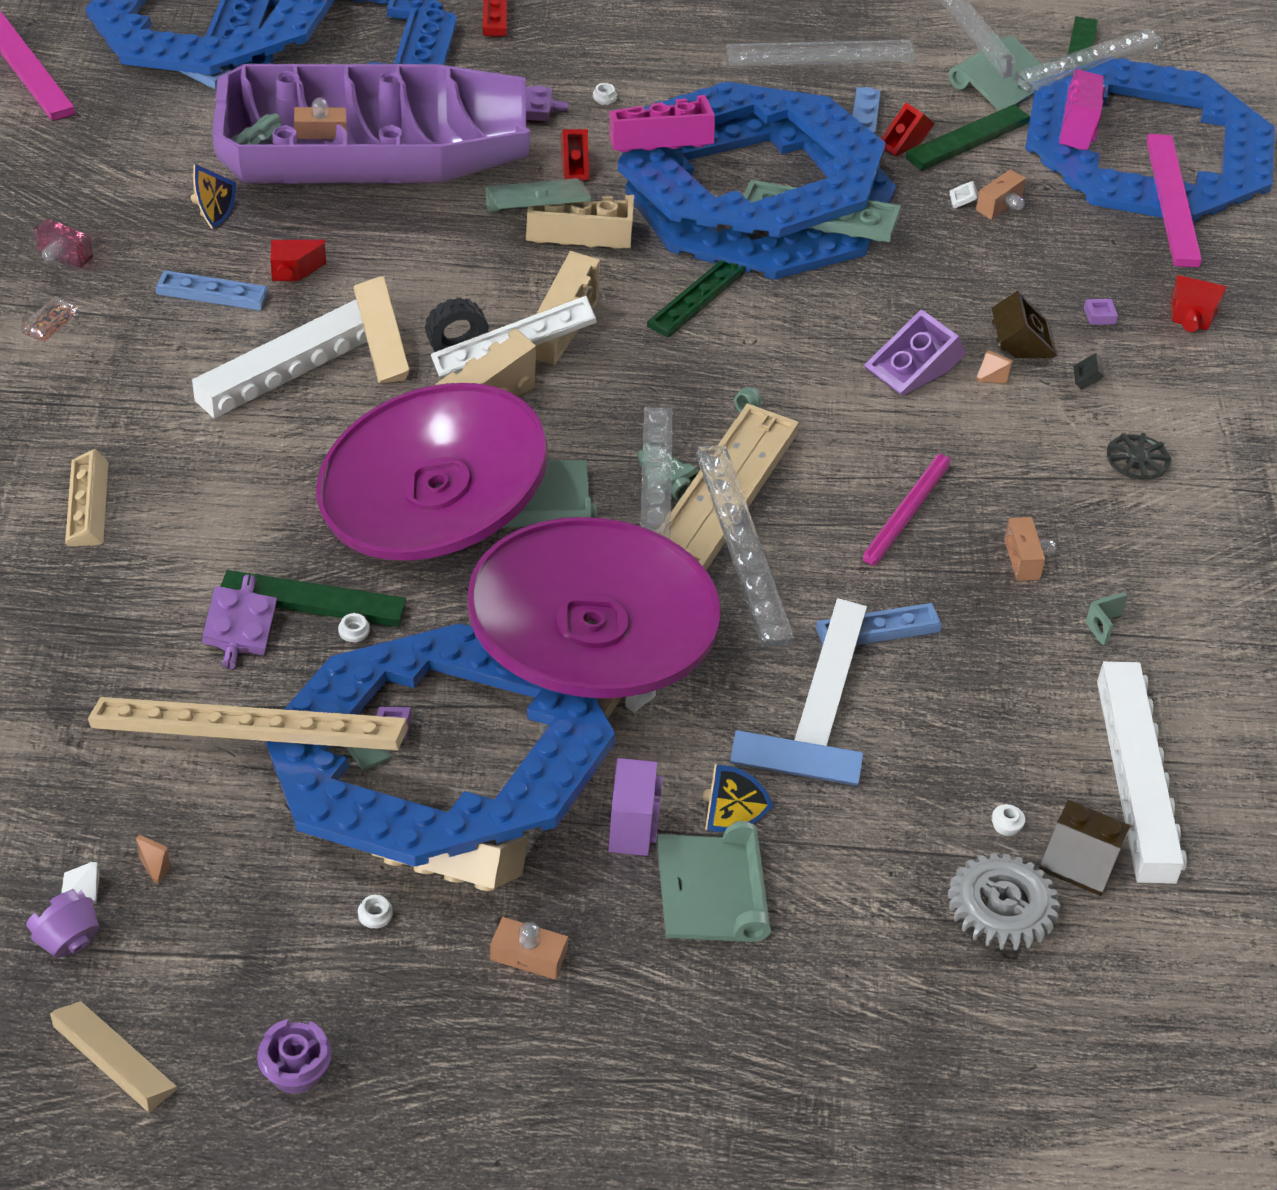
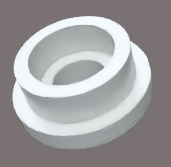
M608 83L598 84L593 91V99L601 105H609L615 102L617 99L615 87Z
M348 614L343 617L339 624V635L348 642L362 641L370 633L369 623L360 614Z
M1000 805L993 811L992 823L998 833L1012 836L1023 828L1025 816L1019 808L1013 805Z
M381 895L366 897L358 908L359 921L369 928H381L387 925L393 916L391 904Z

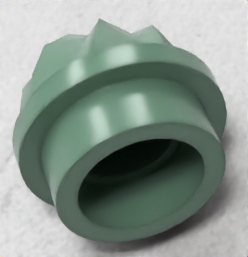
M745 387L735 396V407L740 413L747 403L761 408L763 396L758 389Z

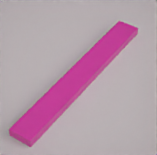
M0 11V53L51 121L74 115L75 110L72 103Z
M1148 134L1146 144L1174 266L1200 267L1202 259L1172 135Z

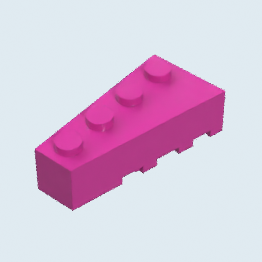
M1075 69L1068 88L1059 144L1088 150L1090 142L1095 143L1099 132L1098 125L1104 101L1102 99L1106 89L1103 86L1102 75Z
M706 95L697 96V101L687 102L686 98L677 99L676 105L670 106L662 102L654 103L647 110L637 106L609 111L610 142L613 150L620 152L641 148L644 150H655L657 147L678 149L681 146L687 145L704 147L707 144H714L715 115Z

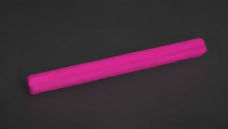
M938 454L865 550L863 557L865 563H869L871 566L878 564L949 468L951 461L949 456Z

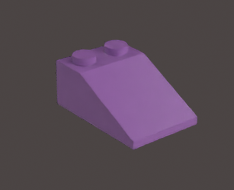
M921 309L864 367L903 396L947 373L966 355V352L957 334Z

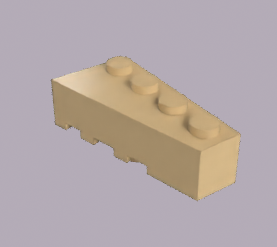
M515 328L508 333L509 338L501 344L496 341L488 347L489 352L478 360L473 357L465 363L466 365L457 375L452 372L435 385L446 383L484 384L503 389L518 397L535 388L536 345Z

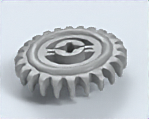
M990 853L989 859L979 855L976 862L968 860L965 863V867L957 869L956 876L951 878L950 881L951 888L948 891V898L951 900L949 909L952 911L958 908L954 914L955 922L959 921L960 918H965L962 925L963 932L969 927H975L973 940H976L979 935L985 933L987 947L996 937L999 940L1000 950H1003L1007 939H1010L1013 943V949L1016 951L1021 938L1026 942V947L1030 948L1033 942V935L1040 943L1044 938V930L1047 935L1052 932L1053 925L1058 921V912L1061 907L1057 901L1059 893L1052 889L1054 883L1051 879H1044L1045 872L1043 870H1033L1035 864L1032 862L1023 864V858L1017 856L1015 860H1011L1009 854H1004L1002 858H999L996 853ZM1019 888H1021L1025 892L1029 904L1021 900V891L1019 890ZM980 893L988 897L986 906L981 899Z

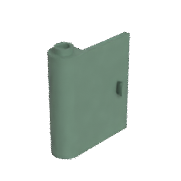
M1010 35L999 39L954 66L949 71V80L955 88L962 90L972 84L998 110L1021 103L1034 94L1036 85L1056 78L1016 38Z
M578 178L486 186L485 189L488 212H496L504 208L591 201V195Z
M548 460L545 475L533 498L504 527H527L532 524L560 518H597L596 503H591L588 494L587 460Z
M745 821L735 822L725 830L723 838L657 834V852L666 938L756 942L769 936L771 927L756 826Z

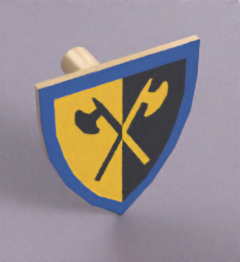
M194 164L193 183L195 193L191 195V201L194 204L198 203L200 215L205 218L210 228L213 229L224 222L233 208L236 182Z
M715 764L711 789H706L703 793L704 800L709 802L705 830L725 832L730 825L738 821L753 824L760 820L774 805L765 788L752 775L732 766Z

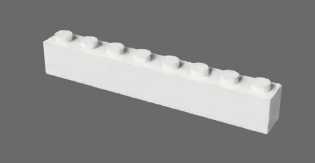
M355 299L192 379L195 401L215 419L366 343L367 338L357 300ZM392 304L394 315L396 318L395 306Z
M1103 661L1097 684L1125 823L1131 825L1128 832V840L1137 883L1176 884L1181 870L1186 868L1187 858L1185 851L1181 850L1179 844L1181 838L1180 825L1175 824L1174 821L1175 802L1173 798H1169V775L1163 770L1164 751L1162 747H1158V725L1153 723L1152 719L1153 701L1148 699L1147 696L1148 678L1146 675H1143L1140 662Z

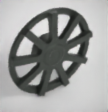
M1121 433L1119 437L1109 442L1107 448V459L1110 465L1116 471L1129 478L1138 480L1155 479L1162 476L1170 466L1171 456L1164 447V443L1146 437V433H1141V435ZM1131 440L1139 441V445L1135 446ZM1124 441L1129 448L1119 445L1118 443ZM1144 442L1152 445L1148 448L1143 447ZM1113 449L1126 453L1111 455ZM1159 450L1162 453V455L1153 454L1151 452ZM1126 459L1127 464L1121 469L1114 462ZM1151 459L1164 461V467L1160 466ZM1150 465L1158 473L1148 475L1146 467ZM1131 467L1140 469L1141 475H1135L1128 471Z

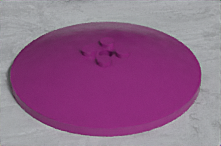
M446 383L416 389L394 397L373 408L350 425L334 442L321 465L317 478L316 497L318 507L326 525L334 536L346 546L359 553L381 559L400 561L420 560L446 555L462 550L489 537L514 519L525 508L538 490L545 475L548 463L547 439L542 424L533 409L522 399L503 389L477 383ZM444 483L443 485L436 487L437 484Z
M572 517L529 525L505 536L486 551L474 568L469 581L468 616L472 629L485 650L497 662L515 675L535 685L563 694L590 698H619L645 694L664 688L687 676L697 668L712 649L717 637L720 621L719 596L712 579L704 567L689 552L670 539L649 529L622 521L594 517ZM587 621H595V622H597V624L592 625V624H588V623H586V622H587Z

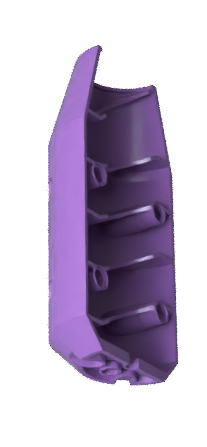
M244 64L218 77L216 109L214 110L212 131L214 150L217 158L244 184L443 183L529 156L530 129H526V79L524 77L439 64ZM294 107L346 108V130L339 124L336 126L335 139H297V132L294 129ZM277 113L282 119L281 126L273 130V140L269 145H239L230 140L247 127H252L260 118L267 114Z

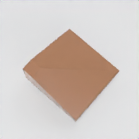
M988 350L976 381L1007 383L1013 360Z
M138 835L136 842L139 859L153 882L159 884L171 869L168 847Z

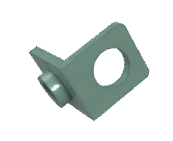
M1125 592L1110 597H1102L1090 604L1085 623L1102 645L1108 644L1113 624L1109 619L1123 614L1128 598ZM1098 622L1103 624V633L1098 627Z

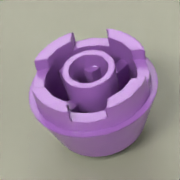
M74 889L61 893L51 899L50 903L52 905L40 917L37 913H34L26 923L27 928L32 934L31 940L56 958L80 952L90 944V940L99 931L92 898L86 897L82 890L76 893Z
M285 1019L274 1024L266 1031L258 1049L257 1061L261 1072L278 1089L287 1093H302L313 1088L326 1071L331 1060V1045L322 1029L311 1021H308V1024L300 1022L290 1023L289 1019Z

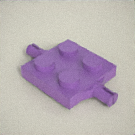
M541 85L534 87L526 86V120L549 121L550 114L553 111H568V101H554L552 98V88H546Z
M249 575L243 577L241 590L219 586L214 588L202 636V644L217 646L226 651L222 666L228 668L230 658V669L236 667L238 653H253L263 656L265 654L277 598L254 593L256 578L252 575L249 585Z

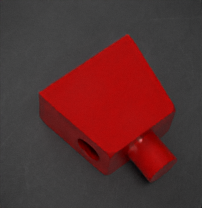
M1177 275L1171 295L1172 321L1182 324L1183 328L1188 332H1194L1198 328L1209 329L1221 308L1227 286Z

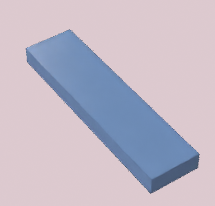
M164 270L156 285V294L262 311L269 295V287Z
M932 603L865 613L856 645L937 633L941 631L942 624ZM831 619L820 620L816 623V630L822 645L824 644Z
M736 730L730 764L858 786L863 752Z

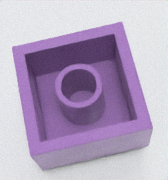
M617 758L608 852L648 856L649 844L656 843L661 797L656 796H661L663 776H656L657 762Z

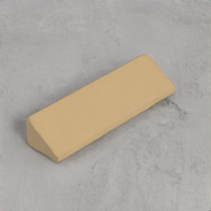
M376 277L354 285L353 288L378 383L405 381L409 373V367L385 277Z
M96 449L73 459L71 462L65 538L67 546H91L104 543L109 463Z
M81 1001L56 1009L50 1013L53 1027L148 1113L178 1090L173 1082Z

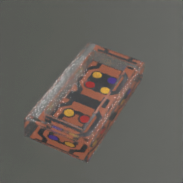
M54 296L21 325V331L23 334L45 343L78 313V305Z

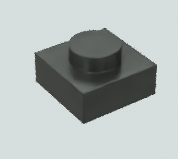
M1097 353L1073 365L1075 384L1081 390L1104 378L1103 359Z

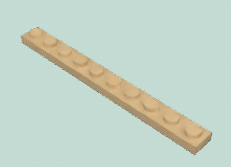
M100 697L88 717L91 728L396 751L399 750L408 729L406 718L109 697Z

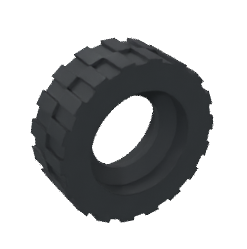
M467 298L448 299L446 302L439 303L435 309L430 311L429 317L426 318L425 331L434 352L489 332V325L482 309L476 302H472ZM467 320L470 323V329L459 337L448 338L444 334V329L455 321Z

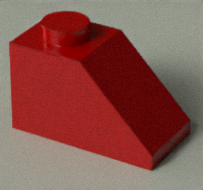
M906 102L881 137V140L885 142V149L897 157L920 145L935 123Z
M562 129L560 133V146L564 179L578 178L579 181L590 180L588 129Z
M271 240L270 263L272 281H300L326 264L325 240Z

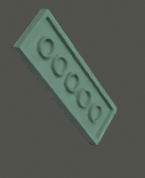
M750 180L743 196L753 203L765 197L796 189V187ZM868 200L866 209L809 228L822 230L826 233L834 232L846 234L850 237L869 238L878 242H890L900 216L901 205Z

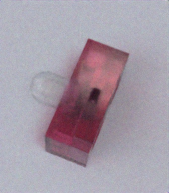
M49 218L34 228L36 247L38 251L42 252L41 256L44 261L51 263L58 259L80 269L93 258L89 235Z

